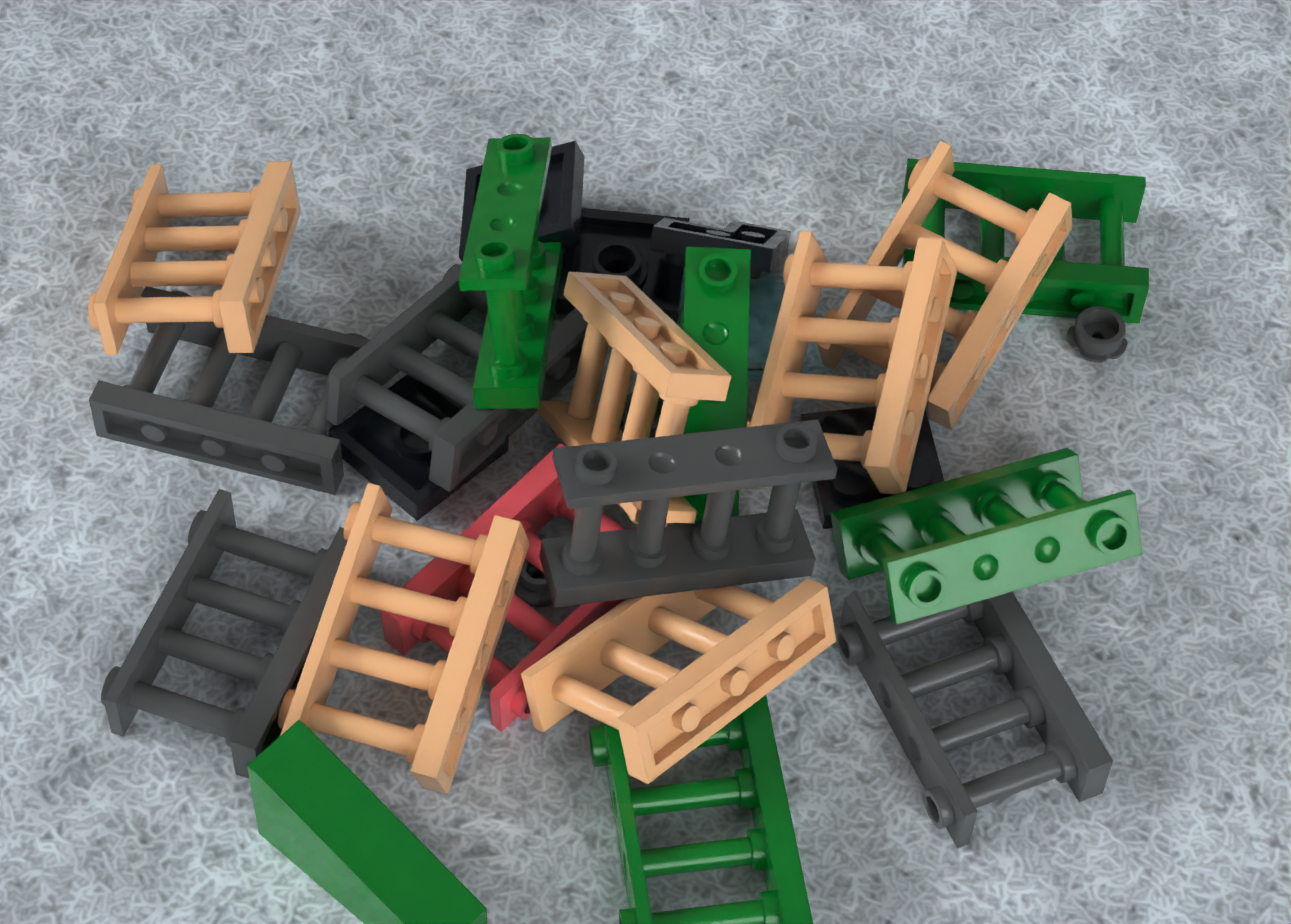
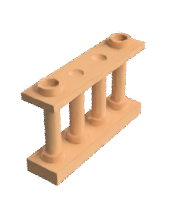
M940 141L930 158L923 156L915 165L908 181L910 192L865 265L897 267L904 256L905 249L916 250L918 238L943 239L957 268V272L986 285L985 292L989 295L978 313L970 310L967 314H964L949 306L943 331L955 336L954 343L958 347L947 365L939 362L935 366L928 394L927 407L930 420L953 430L1067 238L1073 224L1071 202L1050 192L1039 210L1031 208L1028 212H1025L952 177L955 171L951 145ZM938 198L946 200L1016 234L1015 241L1019 244L1009 261L1000 259L995 263L922 227ZM850 289L839 309L831 308L823 318L865 321L877 299L901 309L904 296L902 292ZM830 343L817 344L823 365L832 370H835L847 350L885 369L888 367L891 354L889 348Z
M268 161L260 184L253 186L251 192L169 193L163 165L150 164L141 188H136L134 191L132 210L98 291L92 292L89 298V322L93 330H99L105 355H118L130 323L214 322L217 328L224 329L229 353H254L301 213L291 161ZM248 216L247 219H241L239 225L169 227L171 219L176 217ZM236 250L235 254H229L226 260L155 262L158 252ZM223 285L222 290H216L213 296L140 298L144 287Z
M800 231L795 252L788 255L785 261L783 272L785 291L751 420H747V427L788 423L794 398L875 404L877 412L873 429L867 430L864 436L834 433L823 434L833 459L861 462L880 493L896 495L906 492L957 274V268L943 239L918 238L913 261H908L904 267L828 263L813 233L810 231ZM822 287L902 292L904 296L900 317H894L891 323L815 317ZM808 342L889 348L891 353L886 373H880L877 379L801 373Z
M568 272L563 295L583 315V319L588 324L570 402L541 400L540 408L537 409L538 414L568 447L649 438L659 397L664 401L655 437L683 434L690 406L697 405L699 400H726L731 375L627 276ZM608 346H611V355L598 406L595 403ZM634 370L637 373L624 432H622L620 425ZM683 496L670 498L665 527H667L668 523H695L697 511ZM642 501L619 503L629 515L630 520L638 524Z
M367 483L361 503L354 502L348 511L344 525V539L347 541L297 688L296 690L289 689L282 700L278 715V726L282 729L280 736L295 722L300 720L314 734L317 731L407 756V763L412 764L410 772L422 788L448 795L530 542L520 521L497 515L494 516L489 534H480L477 540L391 518L390 515L393 507L381 486ZM384 543L469 565L471 573L475 574L468 597L460 596L455 602L369 579L380 544ZM359 605L449 628V633L451 636H454V640L447 661L440 659L436 665L347 642ZM338 668L428 691V697L433 700L426 724H417L414 729L325 705Z
M806 578L775 602L736 585L628 598L521 673L533 726L544 733L574 710L619 730L628 774L649 784L836 642L828 587ZM716 607L749 620L730 635L697 622ZM670 640L703 654L683 670L650 656ZM622 675L629 676L656 689L634 706L601 691Z

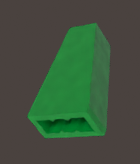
M300 720L295 722L247 765L259 834L364 924H487V908Z

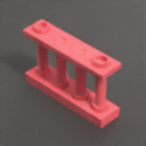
M559 443L555 448H560V447H565V446H564L563 444ZM553 450L460 535L476 540L480 534L488 535L495 515L520 521L530 542L525 559L544 573L539 558L541 538L537 536V533L554 517L562 518L566 516L574 522L575 509L567 508L552 459ZM603 512L600 532L626 529ZM435 557L402 588L456 602L460 596L468 597L475 574L471 573L469 565ZM514 593L505 620L538 644V646L514 669L493 655L485 680L493 688L490 691L491 724L502 732L517 717L526 719L531 716L521 673L626 599L581 604L557 626ZM381 610L384 641L403 656L419 641L423 643L433 641L449 654L454 640V636H451L449 633V628Z

